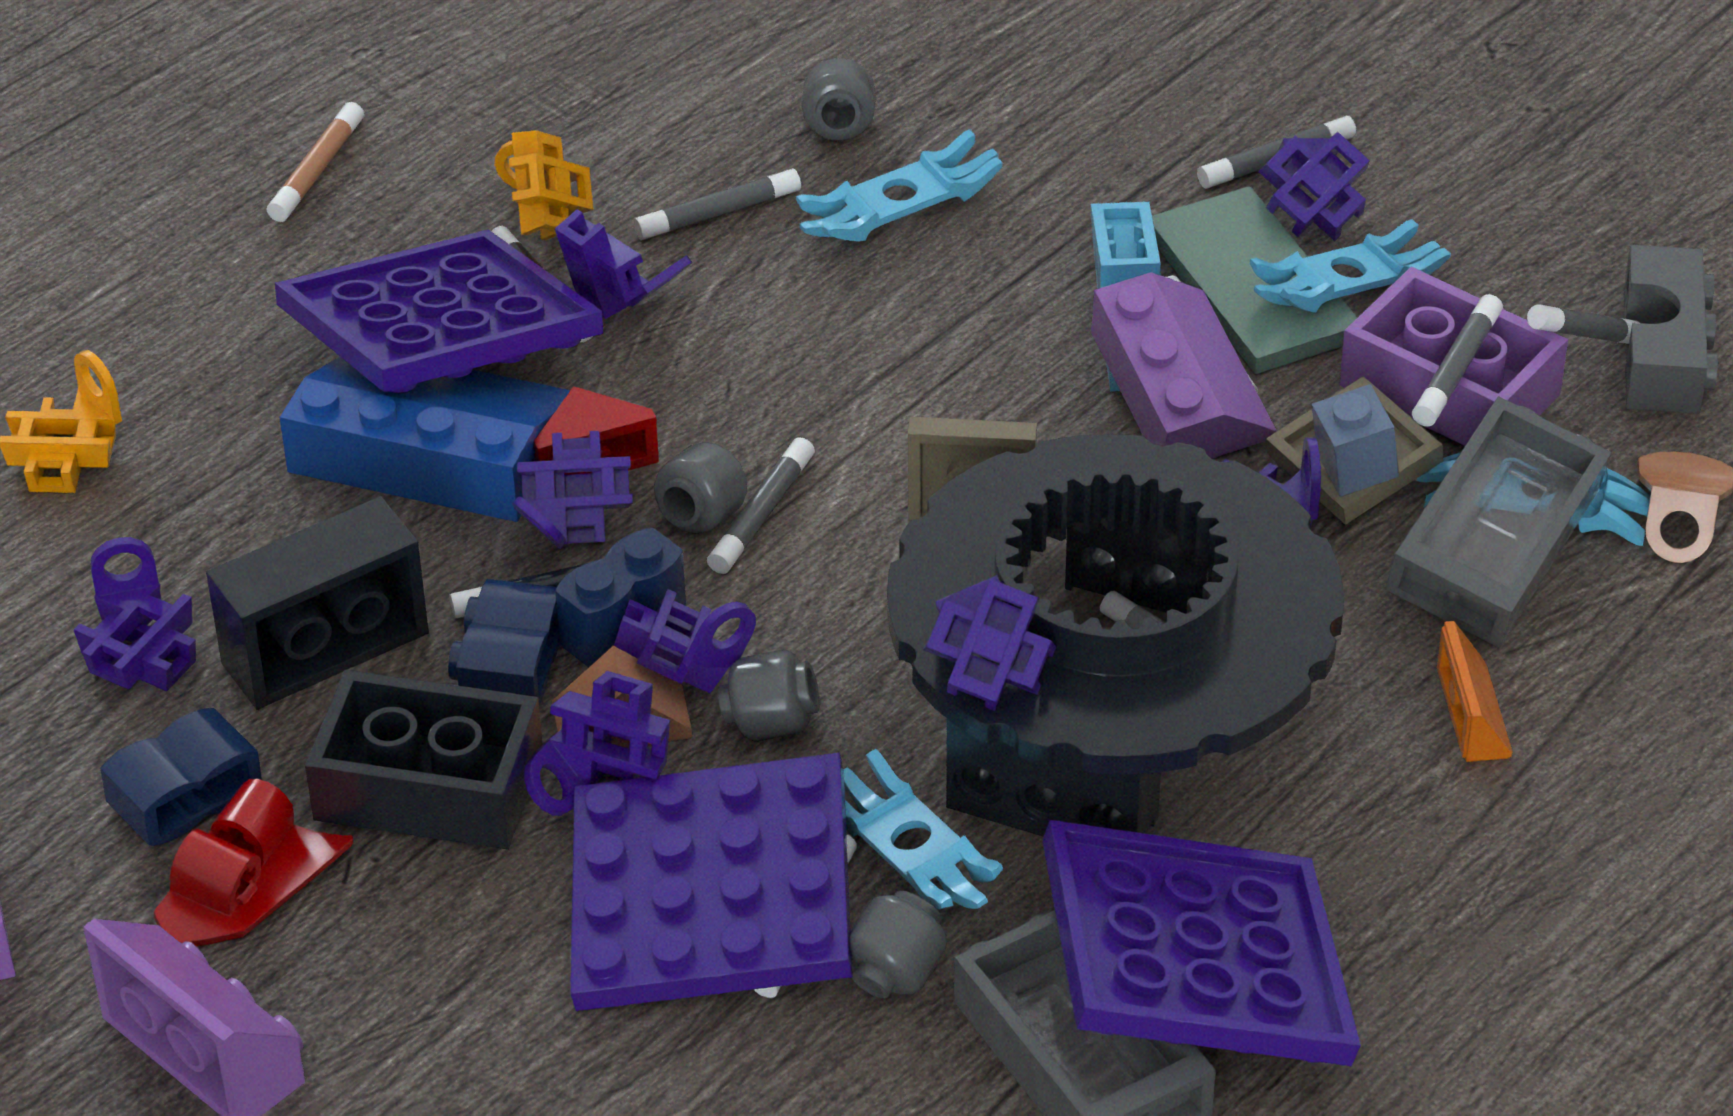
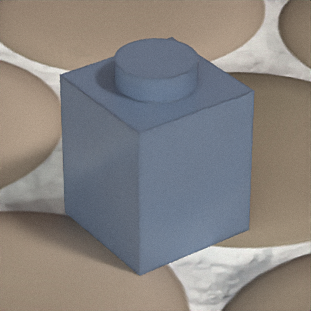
M1371 384L1311 404L1320 460L1340 497L1399 477L1394 425Z

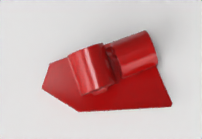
M249 779L241 785L212 823L208 833L196 828L186 836L180 845L171 867L170 891L154 910L156 924L181 944L188 941L195 946H203L244 937L353 845V836L317 832L294 825L293 805L288 797L278 787L267 781Z

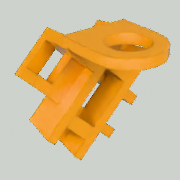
M537 130L512 133V141L503 144L495 156L494 165L500 178L509 186L517 189V191L512 192V201L518 202L521 235L527 236L540 230L541 240H549L557 236L555 228L576 209L583 213L594 210L590 168L563 160L561 137ZM577 181L578 197L572 196L571 182Z
M83 350L76 354L74 358L78 391L73 409H55L53 398L44 397L40 411L6 412L5 418L11 431V436H0V448L7 466H25L24 475L29 492L75 493L82 467H109L116 439V424L122 421L114 380L101 359L90 350ZM89 367L98 377L102 390L97 386V384L93 380L90 374ZM54 434L73 435V437H54ZM61 469V477H43L44 470Z

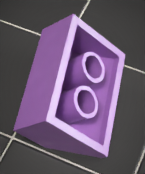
M1152 272L1094 290L1091 333L1142 435L1149 442L1161 446L1172 445L1176 442L1193 445L1205 449L1206 454L1212 459L1264 442L1267 437L1277 432L1203 290Z
M93 919L83 926L103 1019L220 1116H262L305 1083L300 1054L303 1043L295 1027L283 1016L276 1015L272 1017L258 1006L250 992L240 981L235 978L226 980L212 969L204 955L195 945L188 941L181 944L159 925Z

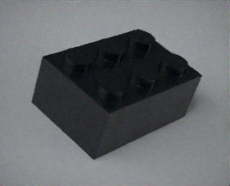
M381 496L206 571L221 663L256 710L344 672V669L353 668L429 634L418 540Z
M344 669L305 764L313 820L509 850L529 794L524 781V767L529 758L543 744L538 697Z

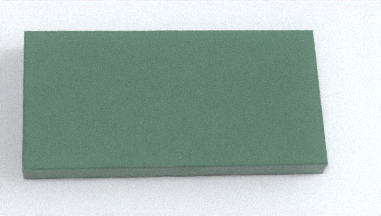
M1251 186L1153 215L1152 219L1158 250L1185 284L1204 291L1231 344L1255 374L1343 347L1344 330L1357 317L1341 297L1324 302L1315 313L1294 306L1278 305L1269 302L1254 291L1255 285L1270 284L1255 274L1250 265V259L1258 258L1270 263H1277L1296 251L1299 252L1302 258L1308 256L1277 218L1266 209L1267 206Z

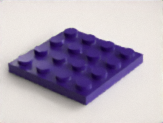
M489 229L275 283L276 304L383 392H407L414 389L417 383L439 377H463L471 373L472 368L495 362H518L525 359L527 354L547 348H571L578 345L581 339L603 334V316L600 309Z
M840 753L660 775L657 780L643 777L574 786L570 994L576 1011L853 977L852 957L849 948L851 927L845 785Z
M1055 820L1049 821L1042 842L1077 1029L1094 1031L1105 1035L1116 1034L1166 1041L1172 1044H1190L1234 1050L1239 1053H1256L1300 1059L1311 1063L1322 1062L1344 1066L1353 1065L1361 1044L1312 858Z

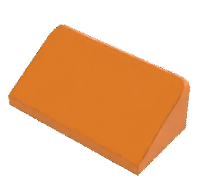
M1455 621L1444 622V626L1441 628L1437 671L1462 758H1465L1466 762L1510 758L1513 751L1487 665Z

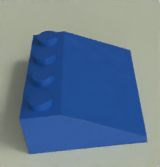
M338 357L304 377L279 417L287 472L518 522L522 515L512 505L518 496L523 498L522 475L517 472V462L536 461L534 440L570 390L472 370L471 373L463 377H439L417 383L414 389L407 392H383L344 359Z

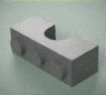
M1630 244L1624 283V319L1635 320L1640 323H1632L1625 366L1626 409L1700 414L1704 389H1715L1718 355L1717 353H1707V349L1712 350L1714 347L1716 314L1705 312V310H1711L1713 304L1714 274H1704L1703 249Z

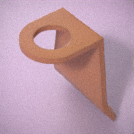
M1655 452L1642 455L1638 458L1637 467L1639 480L1651 491L1646 522V537L1650 547L1658 556L1674 563L1689 562L1700 557L1708 549L1713 538L1718 502L1733 492V468L1722 461L1694 453ZM1675 511H1684L1691 514L1697 520L1699 533L1691 545L1676 548L1664 541L1661 536L1660 527L1663 519L1668 514Z

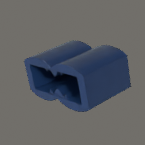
M653 527L631 533L619 540L608 551L605 559L586 563L570 572L562 579L555 590L560 646L589 668L614 646L630 599L657 611L667 589L677 593L674 601L686 606L683 549Z
M487 579L481 588L479 596H471L468 599L464 617L465 636L463 641L455 640L452 644L448 662L449 678L458 680V686L538 697L540 705L547 686L551 664L554 662L560 646L555 593L557 587Z
M214 708L200 709L176 719L158 738L140 740L121 748L100 768L106 802L149 846L164 844L182 836L195 827L206 815L221 813L244 782L249 779L262 780L258 750Z

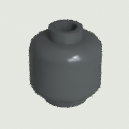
M837 57L824 60L811 69L804 80L802 111L805 121L813 132L825 139L843 141L853 139L864 132L873 120L876 106V91L872 77L862 65L851 59Z
M709 442L690 445L669 460L658 471L654 483L655 500L661 513L675 527L693 534L708 532L720 525L742 506L747 494L746 475L740 462L730 451L722 446Z
M787 649L737 659L730 667L728 684L720 685L718 688L719 705L726 724L736 723L742 735L754 742L801 733L808 726L811 714L818 713L820 709L818 684L810 662H800L798 657Z
M899 890L893 896L880 895L870 900L849 933L852 967L855 969L852 977L854 982L871 995L883 999L888 998L891 992L902 995H911L919 992L946 950L947 936L941 927L943 918L940 912L926 900L907 891Z

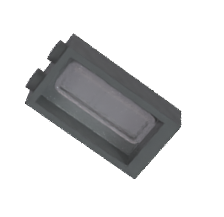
M1498 396L1396 551L1385 590L1445 621H1455L1459 628L1500 648L1599 491L1612 452L1596 445L1591 439L1583 435L1574 434L1540 417L1529 408L1518 406Z
M1055 910L1049 913L1037 914L1024 925L992 940L980 941L972 945L964 953L954 957V1003L1044 1116H1212L1216 1070L1195 1045L1172 1044L1166 1041L1116 1034L1105 1035L1094 1031L1077 1029Z

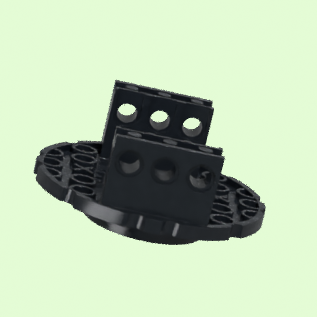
M1080 435L1038 442L1037 446L1030 452L1017 454L1007 451L974 465L936 491L927 500V514L920 519L910 520L899 539V559L890 563L888 572L887 614L889 632L898 659L912 665V683L921 695L939 713L947 718L946 808L1042 837L1045 835L1050 820L1147 834L1150 826L1154 827L1159 817L1161 772L1197 766L1200 758L1209 753L1234 754L1261 741L1289 722L1310 701L1311 683L1316 680L1326 679L1335 660L1337 639L1334 637L1341 635L1344 613V587L1337 559L1327 538L1317 536L1310 530L1311 516L1285 490L1267 477L1237 461L1219 462L1211 459L1203 448L1180 442L1161 446L1149 442L1145 436ZM1047 537L1059 541L1066 539L1065 589L1071 591L1073 587L1105 596L1110 591H1116L1137 605L1167 613V623L1164 624L1158 623L1151 617L1143 618L1140 629H1132L1124 620H1117L1111 629H1102L1098 618L1091 617L1080 625L1074 623L1072 611L1066 610L1053 615L1051 614L1052 601L1047 598L1040 599L1027 631L1051 640L1056 649L1053 657L1047 656L1038 681L1041 684L1039 692L1036 695L1006 683L995 711L985 708V700L959 691L957 696L947 693L948 681L956 663L923 650L939 615L935 603L937 600L996 575L1000 583L1034 596L1035 587L1031 583H1023L1022 567L1030 565L1031 551L1043 552L1046 550ZM997 598V600H999V601H1001V602H1004V603L1009 604V605H1011V606H1014V607H1016V608L1022 609V607H1019V606H1017V605L1011 604V603H1009V602H1006V601H1004V600H1001V599ZM973 653L974 656H977L994 664L1000 665L997 662L991 661L989 659H986Z

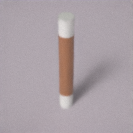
M348 102L343 106L269 203L267 213L273 220L278 222L287 220L364 118V111L358 104Z

